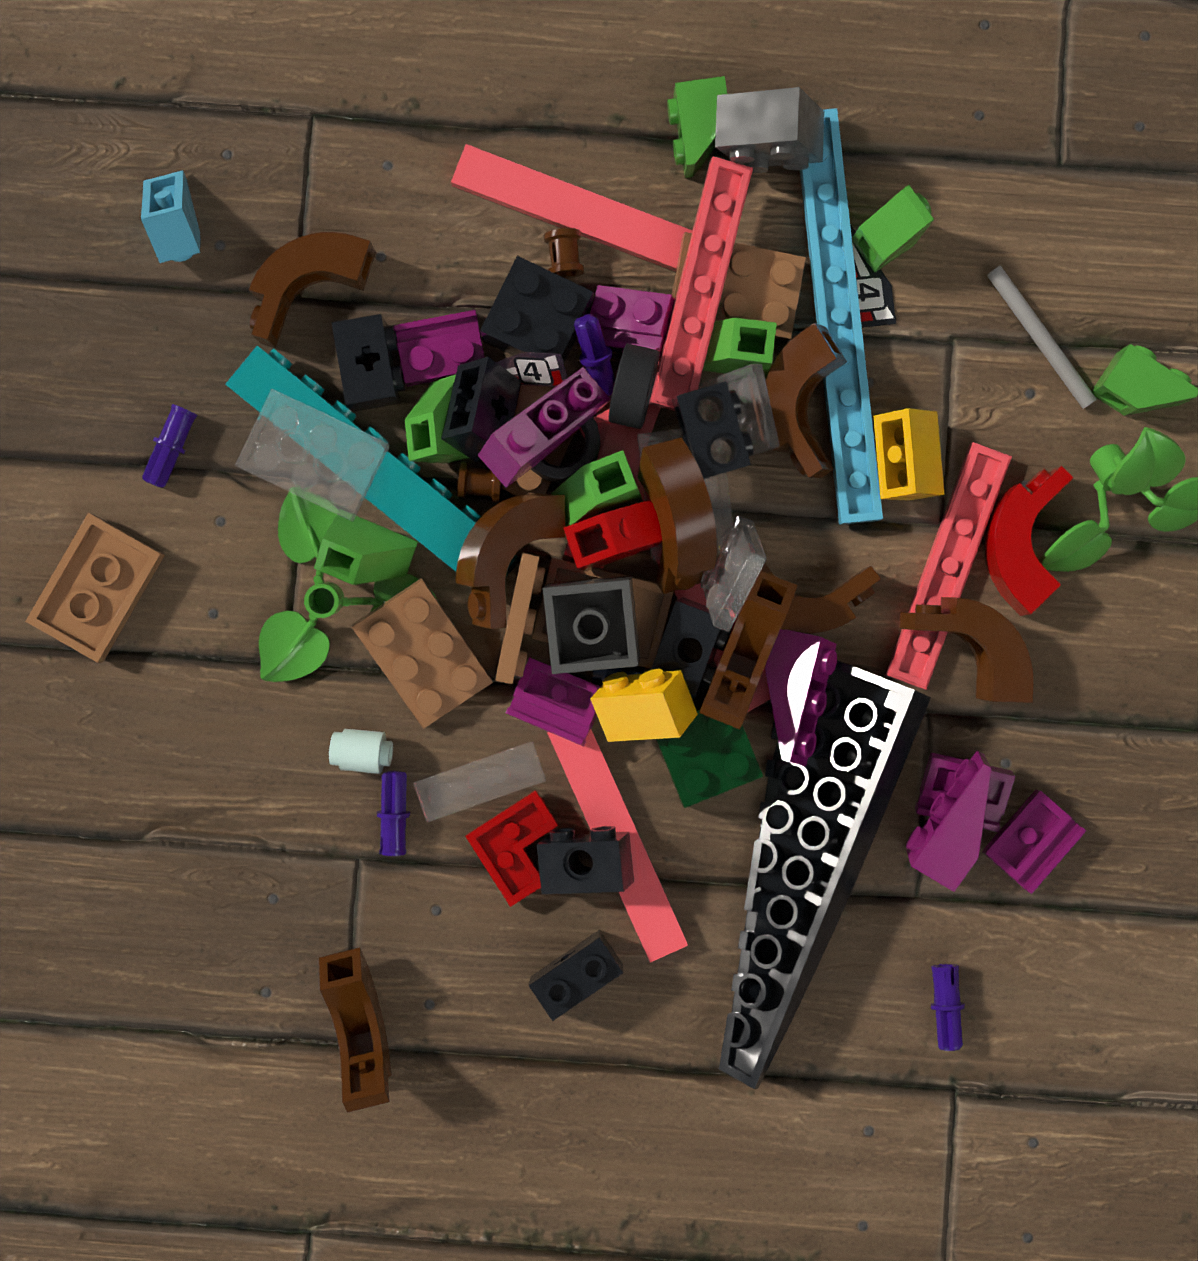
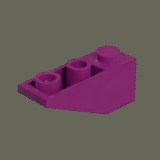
M582 367L493 432L478 456L507 488L536 466L611 399Z
M780 629L765 666L782 760L806 766L808 758L812 756L816 747V735L814 732L818 716L823 714L826 707L827 695L825 689L828 677L834 672L837 664V653L835 651L837 644L819 636Z
M978 750L970 760L965 759L959 765L954 775L955 782L946 794L941 793L938 795L931 806V816L922 828L918 826L913 830L906 843V852L911 867L955 892L979 858L991 766L985 755Z

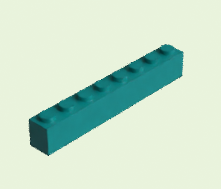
M256 346L225 385L456 571L463 543L481 516L467 505L462 510L449 501L453 494L437 480L433 479L428 484L416 475L421 468L415 462L409 461L405 454L401 453L395 458L384 449L389 442L370 426L363 432L352 423L357 416L338 400L333 406L320 397L325 390L305 374L299 380L288 370L293 364L273 348L267 354L259 346ZM514 555V557L512 558L507 569L506 577L520 561L518 556Z

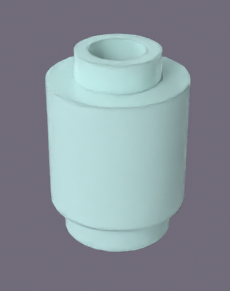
M344 729L343 732H333L329 747L330 765L339 766V769L344 771L381 774L384 766L391 765L393 742L386 741L385 732Z

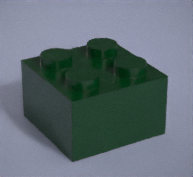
M701 708L696 709L698 715L680 738L656 739L684 808L763 777L743 724L740 729L700 714Z

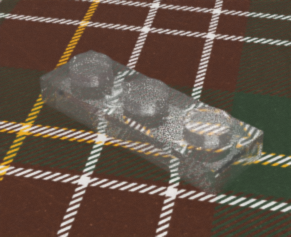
M531 741L416 781L413 784L426 822H430L545 782L546 777L534 742Z

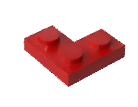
M534 790L465 835L510 907L541 888L539 870L525 850V847L559 825L537 790Z

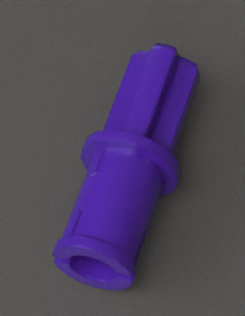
M586 314L583 317L577 318L574 323L582 351L579 360L596 383L610 396L613 393L616 380L610 361L613 353L611 348L605 344L599 319L594 317L593 314Z
M172 404L171 411L159 438L154 437L153 439L156 445L142 475V479L145 482L160 488L166 486L179 454H185L186 450L182 449L197 414Z
M387 771L382 774L381 810L377 811V817L381 818L379 854L384 856H401L406 854V818L410 817V811L406 810L407 775L402 771Z
M932 965L934 1003H931V1009L936 1010L938 1047L944 1051H957L963 1045L960 1010L965 1009V1004L961 1002L959 992V965Z

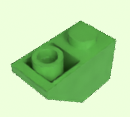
M725 76L675 83L673 99H667L670 125L677 124L679 139L673 140L675 164L683 165L685 178L693 177L715 149L717 95L727 94Z
M908 185L859 226L852 237V242L874 273L917 243L934 221V218L931 216V207L924 196L919 193L916 194L911 186Z
M742 318L715 321L703 371L767 378L772 365L777 323Z
M1129 344L1116 353L1092 389V393L1096 398L1117 412L1127 416L1182 405L1198 396V388L1191 384V378L1184 372L1177 369H1168L1157 362L1156 355L1149 349Z
M456 374L431 382L406 417L405 429L409 461L446 464L469 458L441 439Z
M623 450L582 466L551 493L565 495V527L605 512L643 502Z
M340 509L322 538L314 569L352 585L404 577L408 573L418 541Z

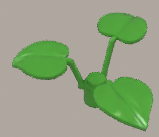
M1144 427L1137 443L1127 455L1124 454L1121 447L1117 444L1105 445L1095 451L1090 458V465L1099 478V481L1094 483L1093 486L1098 493L1100 523L1097 524L1093 520H1087L1066 531L1039 559L1046 570L1062 572L1081 570L1096 563L1106 554L1112 544L1110 535L1105 532L1110 526L1106 491L1124 495L1142 492L1151 503L1157 506L1149 514L1148 522L1154 529L1159 531H1176L1198 520V477L1189 478L1174 485L1164 498L1156 496L1150 490L1151 486L1158 487L1171 482L1181 472L1185 465L1186 457L1180 446L1167 435Z
M292 488L282 504L278 521V538L281 548L287 557L296 563H306L315 556L317 559L322 538L339 512V509L334 504L300 488ZM316 570V576L313 578L315 585L307 590L304 597V605L310 613V620L307 622L301 613L288 610L274 614L264 623L259 636L261 679L271 682L290 681L304 677L317 670L326 660L330 649V640L327 634L320 629L314 628L318 618H327L334 615L343 606L374 605L371 609L373 611L419 579L407 573L404 577L375 581V598L344 597L342 589L337 584L325 582L323 579L324 573Z

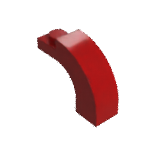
M1063 466L1055 468L1050 472L1045 468L1039 471L1026 484V487L1030 490L1029 492L1021 483L1010 487L996 504L987 525L985 557L991 579L1000 595L1020 616L1032 614L1061 586L1037 559L1032 547L1031 532L1034 520L1040 510L1074 478Z

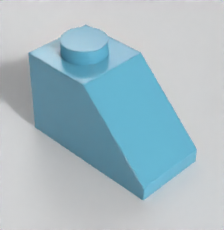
M184 171L144 180L141 221L159 262L163 263L170 260L181 262L188 260L194 254L200 253V230Z

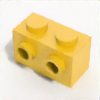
M907 408L873 416L880 499L910 501L945 495L937 412Z
M652 669L643 674L627 675L625 672H617L606 677L603 680L602 686L590 698L608 742L680 738L698 715L681 670L663 672L662 669Z

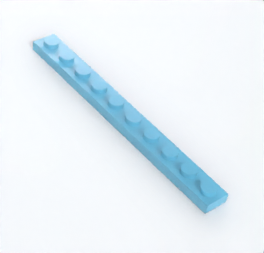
M837 108L823 110L825 112L823 162L809 163L807 169L800 170L816 321L817 324L828 329L847 360V363L823 379L832 466L834 468L833 475L839 525L881 521L883 513Z

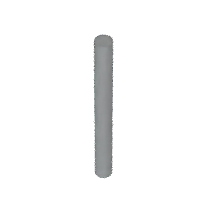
M1001 265L991 271L987 277L1082 409L1096 401L1097 398Z

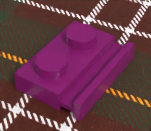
M598 285L590 314L599 319L605 344L612 351L623 353L625 345L628 343L660 351L659 358H661V348L663 341L666 339L675 298L670 294Z
M475 310L394 325L404 381L407 387L455 375L458 365L485 358Z
M529 657L523 677L520 678L513 694L514 698L505 713L584 747L587 735L597 717L590 698L600 686L569 673L552 674L551 666Z
M930 752L920 787L919 799L915 804L917 814L931 816L930 809L938 795L941 793L946 794L955 782V772L964 761L963 759ZM991 766L983 829L999 832L1001 816L1005 813L1015 780V775L1011 770Z
M1036 789L982 850V853L1011 879L1016 881L1026 892L1032 894L1083 836L1086 830L1072 820L1065 811L1041 790Z

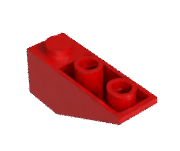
M651 499L605 512L563 528L577 569L585 572L662 545L660 524Z

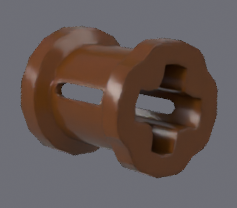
M561 228L546 232L543 235L544 242L549 244L551 267L548 270L563 278H574L583 275L584 265L580 264L577 242L581 238L580 230Z
M462 461L458 478V498L465 499L467 495L490 497L493 502L500 503L502 483L489 468L472 467L468 462Z

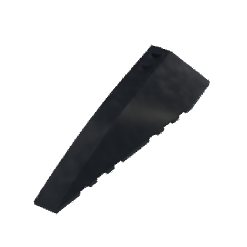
M838 660L834 672L828 677L825 689L827 703L823 714L818 716L814 732L816 735V747L812 756L808 758L806 766L782 760L778 741L772 760L767 759L765 777H768L765 801H761L758 818L762 820L759 839L754 842L744 906V910H747L744 931H740L738 949H741L738 973L734 974L731 991H735L731 1013L727 1014L719 1070L753 1089L759 1088L833 935L868 855L931 697ZM774 721L771 739L778 740Z

